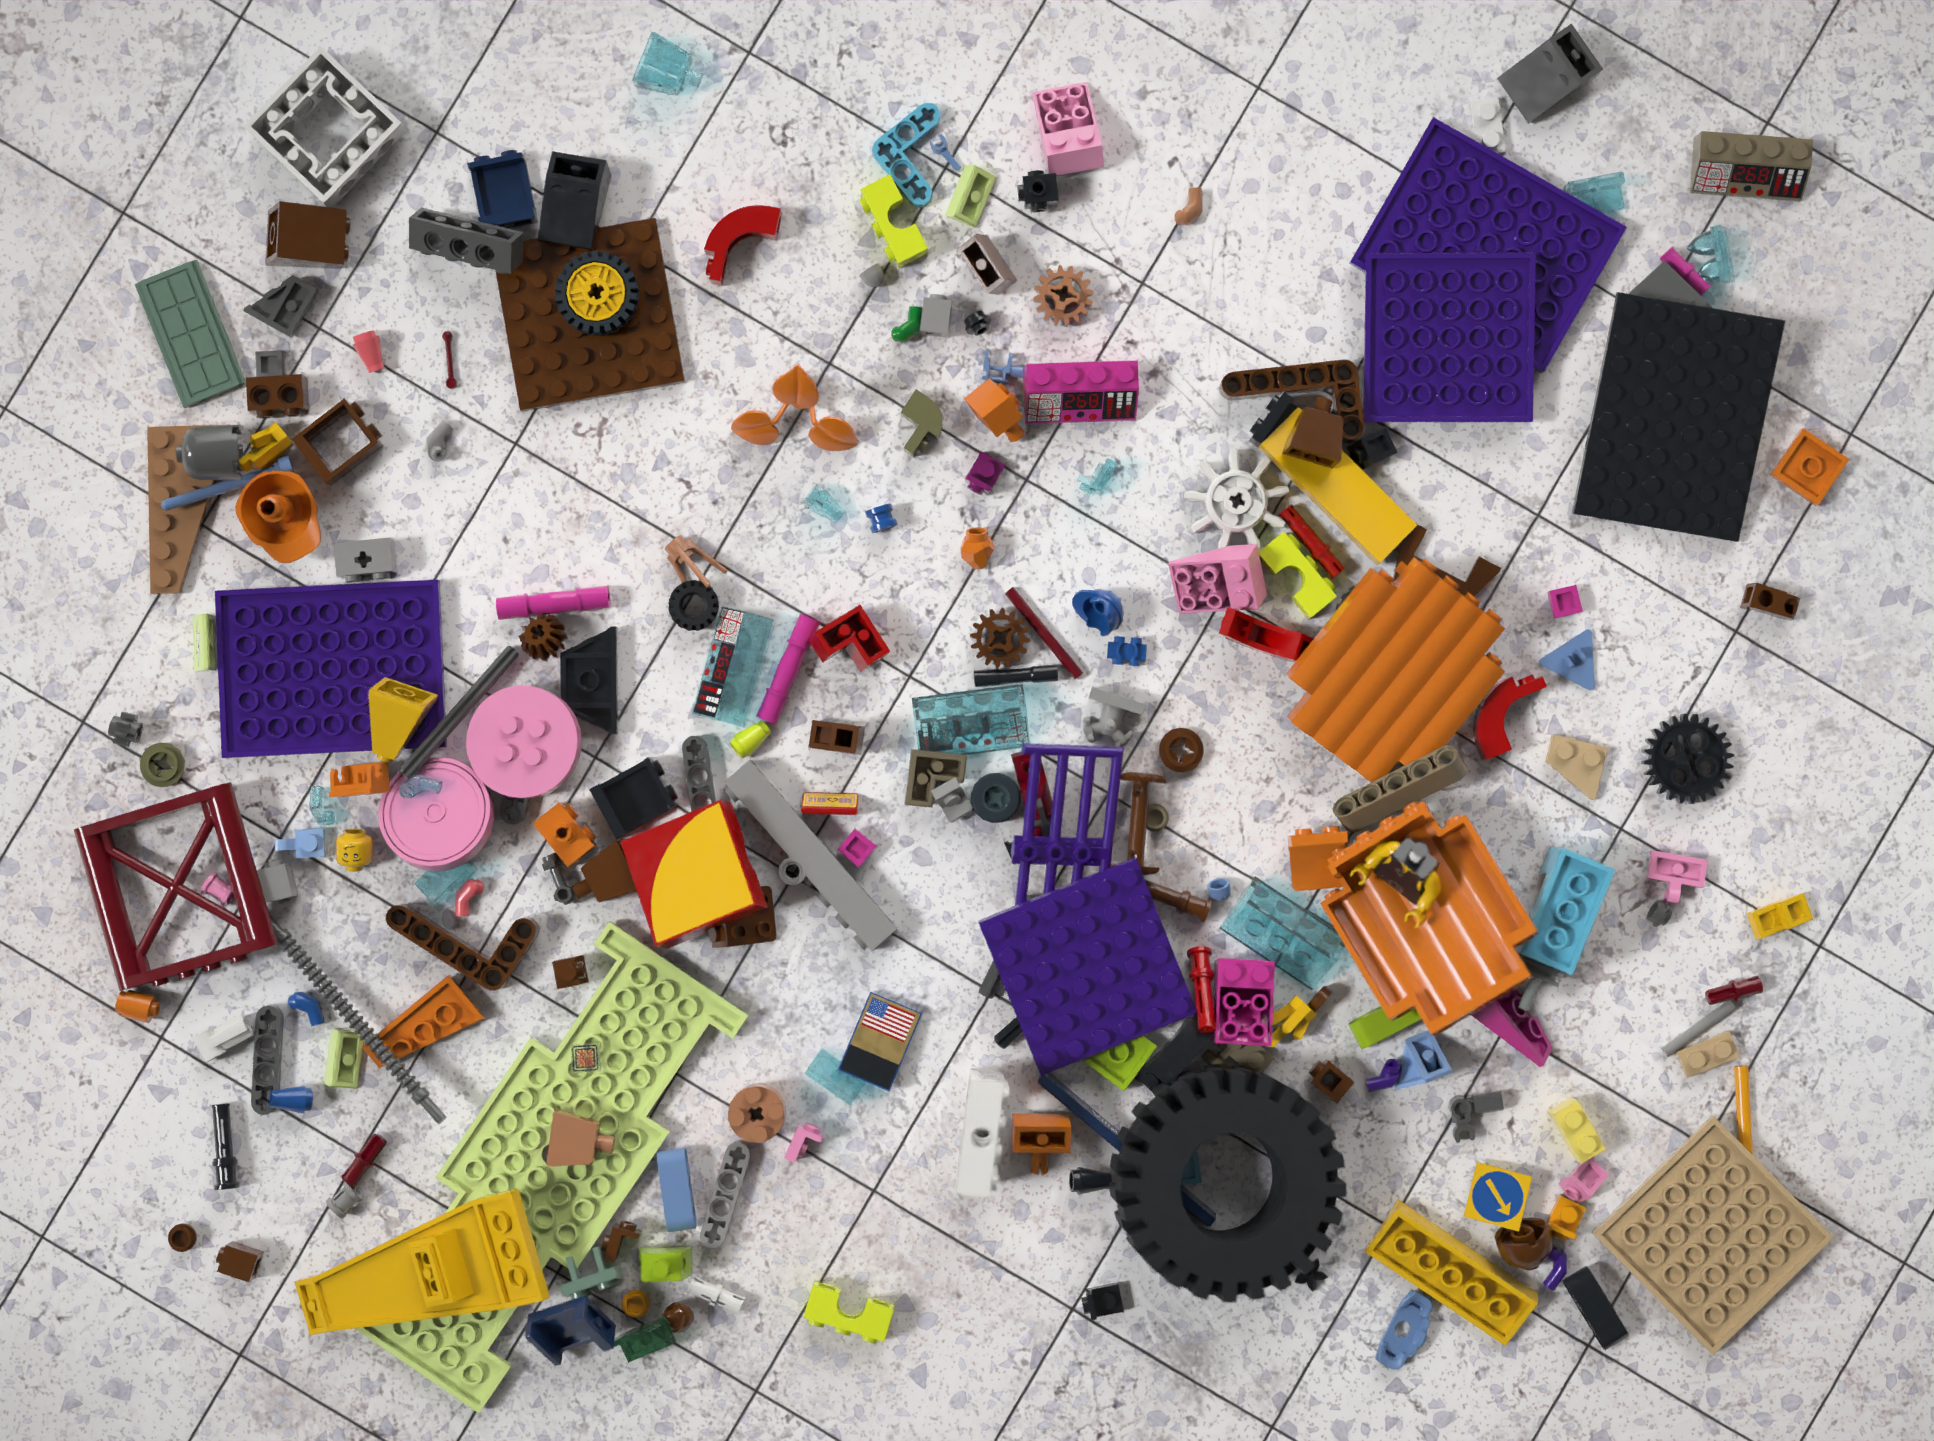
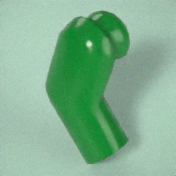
M909 306L908 321L899 327L895 326L891 331V337L894 341L908 342L919 334L922 307Z

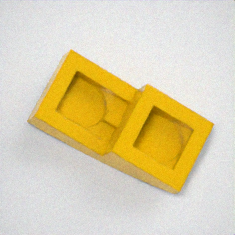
M1804 893L1776 901L1746 913L1755 939H1763L1813 919Z

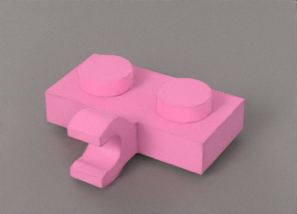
M1650 851L1646 879L1668 882L1664 893V902L1679 903L1681 885L1704 888L1708 860Z

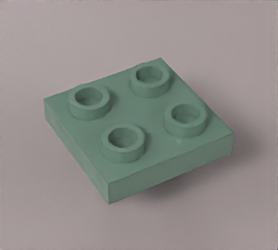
M598 1246L592 1249L599 1272L581 1278L573 1256L566 1257L572 1282L560 1286L562 1296L571 1297V1299L585 1295L588 1297L592 1295L591 1290L598 1287L599 1291H604L619 1285L618 1280L624 1278L621 1267L607 1269L601 1249Z

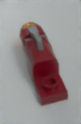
M1021 751L1011 754L1025 806L1030 755L1022 754ZM1042 760L1033 836H1049L1053 800Z

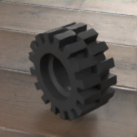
M696 580L685 581L678 585L671 593L668 602L671 619L679 627L688 631H699L708 627L715 620L719 609L718 597L711 586L708 588L701 581ZM689 595H698L705 603L704 611L698 616H690L683 610V601Z

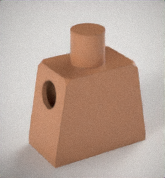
M555 1110L552 1117L546 1166L593 1164L596 1161L597 1152L613 1153L615 1137L599 1135V1121L563 1110Z

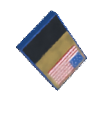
M870 992L838 1070L890 1092L922 1013Z

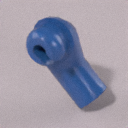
M295 992L288 998V1005L291 1009H299L308 1014L311 1027L325 1022L316 997L304 992Z

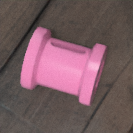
M212 872L201 887L200 893L203 895L209 894L217 899L222 907L228 906L234 898L231 885L220 879L216 872Z

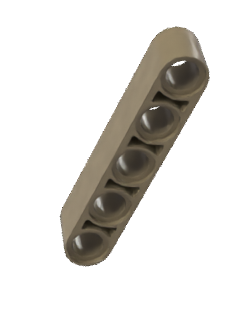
M1441 747L1341 797L1334 803L1333 813L1347 831H1359L1405 808L1414 801H1419L1460 781L1467 773V765L1454 747Z

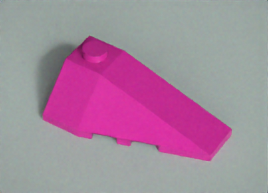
M1517 988L1471 1015L1539 1067L1545 1065L1552 1046L1539 1020L1536 1017H1531L1529 1011L1519 1008L1524 993L1519 994Z

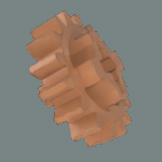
M1058 265L1056 273L1050 268L1047 269L1048 277L1046 278L1041 275L1039 277L1042 286L1035 285L1034 291L1040 293V295L1033 297V302L1041 304L1037 307V313L1044 311L1046 313L1044 321L1053 318L1054 326H1057L1060 320L1064 322L1065 327H1068L1070 319H1073L1076 324L1079 323L1078 315L1087 316L1088 311L1084 307H1090L1093 304L1092 300L1087 299V297L1092 296L1094 293L1092 289H1086L1090 284V279L1082 281L1083 271L1074 274L1073 266H1070L1068 271H1063L1062 265ZM1063 278L1061 283L1055 286L1049 285L1054 280ZM1073 281L1079 286L1082 295L1075 292L1072 286ZM1062 290L1067 291V296L1070 297L1066 298L1065 302L1059 301L1060 296L1057 295L1061 294ZM1045 297L1053 302L1055 306L1054 311L1047 305ZM1071 306H1079L1073 312L1064 314V311Z

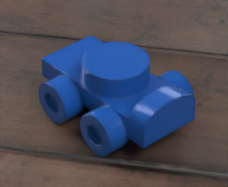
M1114 636V642L1108 641L1107 658L1112 659V664L1123 665V660H1129V666H1140V661H1146L1147 644H1142V638L1131 637V642L1125 643V637Z

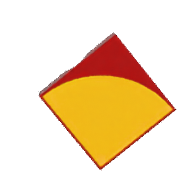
M720 799L620 841L656 947L671 948L698 937L717 925L734 922L768 908L756 872L747 857L745 840L732 803Z

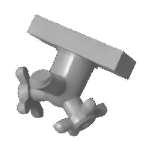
M1092 687L1088 698L1101 702L1104 706L1099 722L1091 724L1089 716L1083 719V732L1087 737V741L1093 743V735L1102 733L1114 739L1116 743L1112 747L1126 746L1133 736V732L1130 730L1124 735L1119 729L1123 716L1127 711L1140 716L1143 715L1146 704Z

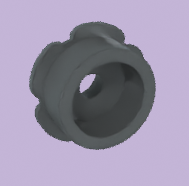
M1659 900L1654 902L1648 911L1647 920L1651 921L1654 927H1658L1660 924L1666 925L1672 916L1670 904L1662 903Z

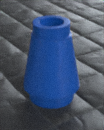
M298 1086L270 1091V1107L302 1114L304 1111H311L313 1103L311 1088Z

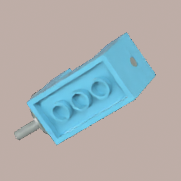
M1549 847L1539 872L1545 875V878L1529 915L1540 934L1516 948L1533 976L1528 982L1519 1008L1526 1011L1530 1010L1541 981L1559 987L1560 983L1555 981L1556 977L1562 978L1564 975L1562 973L1573 975L1615 869L1565 848Z

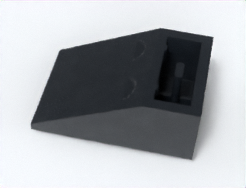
M552 151L545 177L538 241L587 250L593 249L612 176L607 160Z

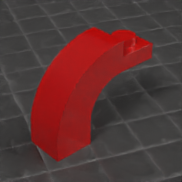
M765 205L742 207L727 214L715 225L704 247L706 255L714 256L713 259H708L706 275L710 276L711 284L723 285L729 254L740 241L750 237L777 241L782 218L781 208Z
M1227 607L1218 633L1232 642L1293 663L1296 662L1314 639L1303 633L1258 620Z
M1533 674L1517 680L1519 686H1516L1513 677L1506 678L1493 686L1480 702L1474 718L1473 733L1475 745L1482 761L1512 750L1504 729L1506 711L1517 699L1546 688L1547 685L1543 677L1535 679Z

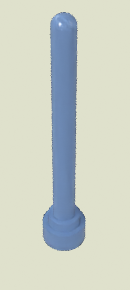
M287 455L278 458V462H274L271 467L242 475V480H226L162 501L161 507L168 511L245 487L253 477L262 472H272V470L295 472Z

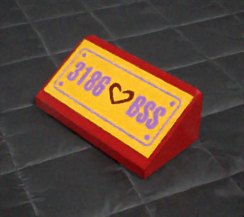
M804 792L801 812L802 814L857 815L859 796L856 793Z

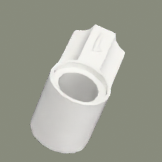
M241 1014L217 1028L214 1026L193 1037V1040L205 1063L228 1052L227 1049L254 1036L249 1020L244 1014Z

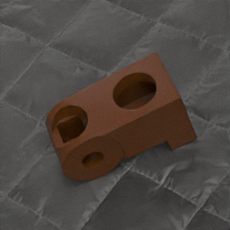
M1750 583L1746 585L1740 608L1793 621L1800 598L1760 583Z

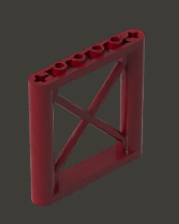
M232 782L216 785L74 829L119 991L151 982L153 987L170 983L168 977L178 975L180 980L196 975L195 969L204 967L205 972L222 967L221 961L230 959L231 964L247 960L248 953L278 945ZM200 804L202 806L205 820L174 879L115 847L111 831ZM213 827L216 831L240 916L183 885ZM112 858L168 889L138 947ZM178 895L237 928L240 944L153 970L150 969L147 953Z

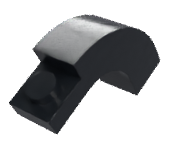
M1196 1011L1194 1015L1186 1018L1172 1038L1142 1066L1135 1077L1150 1091L1160 1083L1169 1085L1214 1036L1215 1031L1210 1033L1198 1031Z

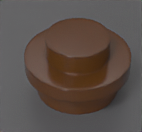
M185 1223L175 1225L168 1234L169 1245L178 1252L190 1250L197 1241L195 1229Z

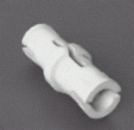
M693 1276L687 1289V1293L708 1301L709 1305H718L735 1314L739 1313L745 1297L722 1288L723 1285L721 1284L714 1285L696 1276Z

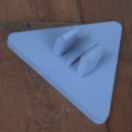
M1587 629L1541 658L1539 664L1587 690H1593L1595 688L1592 631Z

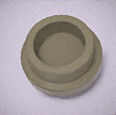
M1159 804L1148 805L1146 829L1153 832L1164 829L1169 821L1167 810Z

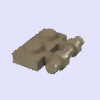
M1215 1043L1222 1049L1217 1055L1210 1049H1207L1201 1056L1209 1065L1231 1069L1224 1063L1226 1058L1230 1056L1241 1067L1256 1073H1263L1275 1059L1262 1046Z

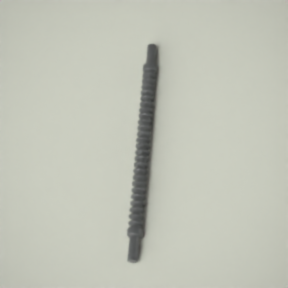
M270 915L278 946H283L282 951L288 952L287 957H293L292 962L299 964L297 966L298 969L304 970L303 975L309 976L308 981H314L313 987H319L318 992L324 993L323 998L329 999V1005H335L334 1011L339 1010V1016L345 1017L344 1022L350 1023L349 1028H355V1035H361L360 1040L366 1041L365 1046L371 1047L370 1052H376L375 1058H381L380 1063L387 1065L386 1070L392 1071L391 1076H397L396 1082H402L401 1087L407 1088V1094L413 1095L411 1099L416 1105L421 1104L438 1125L441 1124L447 1117L429 1097L430 1092L425 1087H420V1081L415 1082L416 1076L409 1075L410 1070L404 1069L405 1064L399 1063L400 1058H394L395 1052H389L390 1047L383 1045L384 1040L378 1039L379 1034H373L374 1028H368L369 1023L362 1021L364 1017L357 1015L358 1010L352 1009L353 1004H347L348 998H342L343 993L337 992L338 987L332 986V980H326L327 974H321L322 969L316 968L317 963H311L312 957H306L307 952L301 951L302 946L296 945V939H291L292 934L287 929H282Z

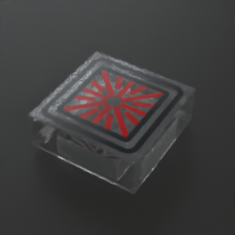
M600 1042L570 1045L572 1073L601 1071Z

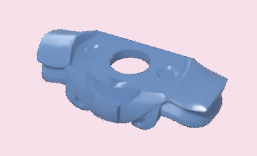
M1410 1290L1400 1302L1380 1341L1375 1359L1388 1368L1394 1370L1401 1368L1407 1357L1412 1358L1426 1341L1427 1330L1430 1326L1428 1316L1432 1310V1303L1420 1291ZM1401 1321H1406L1410 1327L1408 1334L1403 1337L1397 1336L1395 1326Z

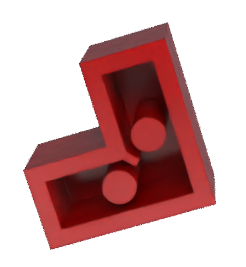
M861 605L856 606L817 630L808 639L822 663L846 649L860 672L877 663L890 652V649Z

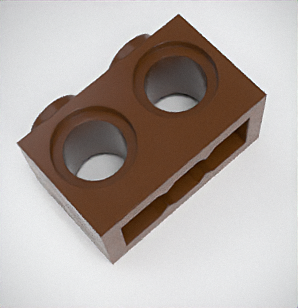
M304 375L246 377L247 411L256 415V418H273V413H284L285 417L301 416V412L309 411L308 378ZM290 390H297V399L292 403H287V393ZM268 391L270 395L269 401L264 405H260L258 402L259 395L262 392Z

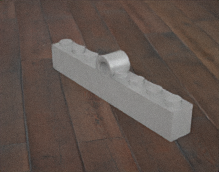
M748 760L724 781L728 786L725 792L735 803L740 800L746 807L743 810L745 815L753 823L758 820L765 828L761 832L771 844L777 842L783 849L780 855L785 860L781 862L778 873L784 883L797 885L804 881L808 887L813 884L820 891L816 895L827 908L832 905L838 912L835 918L845 929L850 926L857 935L853 938L863 950L868 947L873 951L898 929L752 760ZM791 864L799 867L800 872L796 878L790 877L787 873V868Z

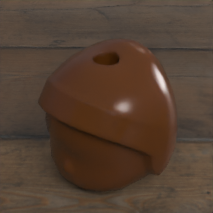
M677 1301L665 1309L662 1319L671 1332L681 1333L686 1331L694 1322V1315L686 1303Z

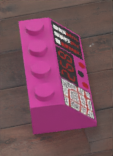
M1138 360L1026 364L1023 368L1025 424L1135 421L1139 395Z

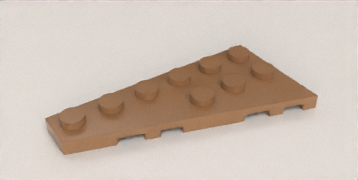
M222 425L147 427L150 594H181L190 567V558L195 543L197 544L200 526L205 518L211 497L168 511L161 507L162 501L216 483V480H198L188 476L184 471L183 462H177L176 446L182 445L183 436L191 428Z

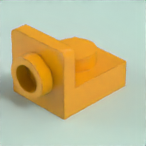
M1558 1195L1545 1225H1550L1552 1235L1565 1242L1568 1237L1576 1240L1578 1235L1575 1232L1586 1207Z

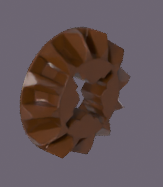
M1175 728L1164 735L1159 745V755L1162 762L1167 768L1175 772H1187L1194 769L1201 762L1204 753L1201 738L1194 731L1187 728ZM1182 738H1185V748L1193 751V754H1183L1180 762H1177V752L1169 749V747L1179 746Z

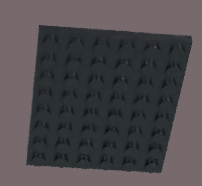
M1616 292L1572 513L1739 542L1785 320Z

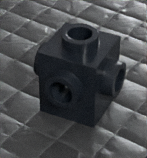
M1042 170L1028 172V176H1022V184L1017 185L1018 200L1019 202L1024 201L1025 209H1031V212L1038 213L1047 211V207L1058 206L1056 173L1044 174Z

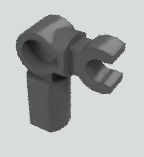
M1500 1091L1474 1095L1472 1099H1466L1459 1095L1450 1099L1448 1108L1451 1112L1452 1123H1456L1453 1129L1455 1141L1457 1143L1460 1142L1459 1134L1464 1130L1469 1132L1471 1140H1475V1131L1469 1125L1471 1112H1474L1476 1115L1504 1110Z

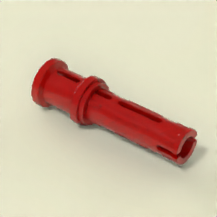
M1197 946L1187 950V957L1191 963L1189 979L1194 983L1198 1031L1202 1033H1210L1216 1030L1211 981L1214 978V971L1210 966L1212 950L1207 946Z

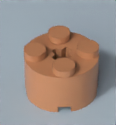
M751 1084L742 1088L734 1096L728 1109V1121L734 1133L741 1139L752 1143H762L774 1137L781 1129L786 1118V1106L782 1095L775 1088L767 1084ZM759 1106L763 1109L761 1114L764 1118L758 1117L754 1119L752 1117L753 1112L750 1109H757Z

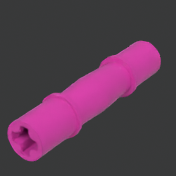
M608 586L582 589L578 587L576 591H557L530 596L524 593V595L496 598V611L499 620L529 618L531 615H538L539 613L545 615L579 610L581 613L586 610L611 607Z
M799 615L791 636L787 639L789 644L777 666L770 688H766L767 692L756 717L777 725L784 706L790 698L788 694L799 674L807 651H810L811 644L808 639L817 631L820 622L805 615Z

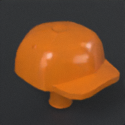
M278 470L262 472L253 477L243 488L237 499L235 511L243 529L254 544L262 546L274 560L280 563H292L318 548L321 542V531L317 519V503L307 484L297 473Z

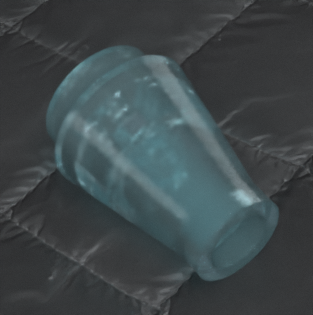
M817 484L803 500L807 505V509L831 520L834 524L845 513V510L839 506L825 487L821 488Z

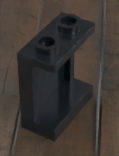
M647 757L635 766L589 789L616 839L677 807L675 800L679 799L671 784L666 786L661 777L665 772L658 760L653 761L651 757Z

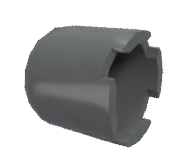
M240 425L205 426L189 429L183 436L182 445L176 446L177 462H183L184 471L193 479L242 480L240 471L243 470L239 468L238 460L243 457V444H238V435L242 434Z

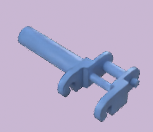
M986 349L983 371H986V376H982V380L986 381L990 378L993 382L1004 385V383L1008 384V379H1005L1006 375L1023 378L1024 367L1011 365L1013 353L1009 352L1007 366L1003 368L990 366L988 363L990 349ZM989 371H1002L1003 376L1002 378L989 376Z

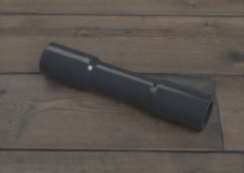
M1057 665L974 671L975 687L999 686L1007 683L1058 681Z

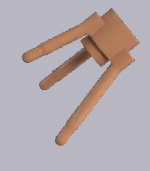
M682 535L674 538L665 547V551L669 554L667 559L673 565L681 583L687 581L679 563L681 565L686 563L706 587L709 588L711 585L690 559L694 555L692 551L722 573H727V569L697 547L691 539L686 541Z

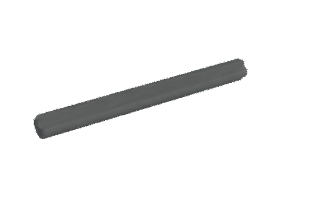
M507 646L400 767V772L410 779L416 774L518 658L519 653L513 647Z

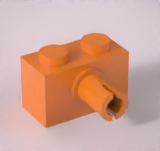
M989 378L964 398V401L975 416L997 438L1003 433L1007 435L1010 442H1016L1023 437L1024 430L1017 423L1023 418V415L1018 410L1021 404L1011 392H1008L1002 383L996 385Z
M559 802L533 822V824L565 865L571 867L597 846L593 841L597 837L587 825L582 827L576 820L579 814L571 804L568 803L565 806L563 802Z
M1012 1113L1011 1141L1014 1153H1032L1031 1173L1039 1174V1164L1041 1175L1048 1173V1153H1070L1071 1123L1068 1114Z

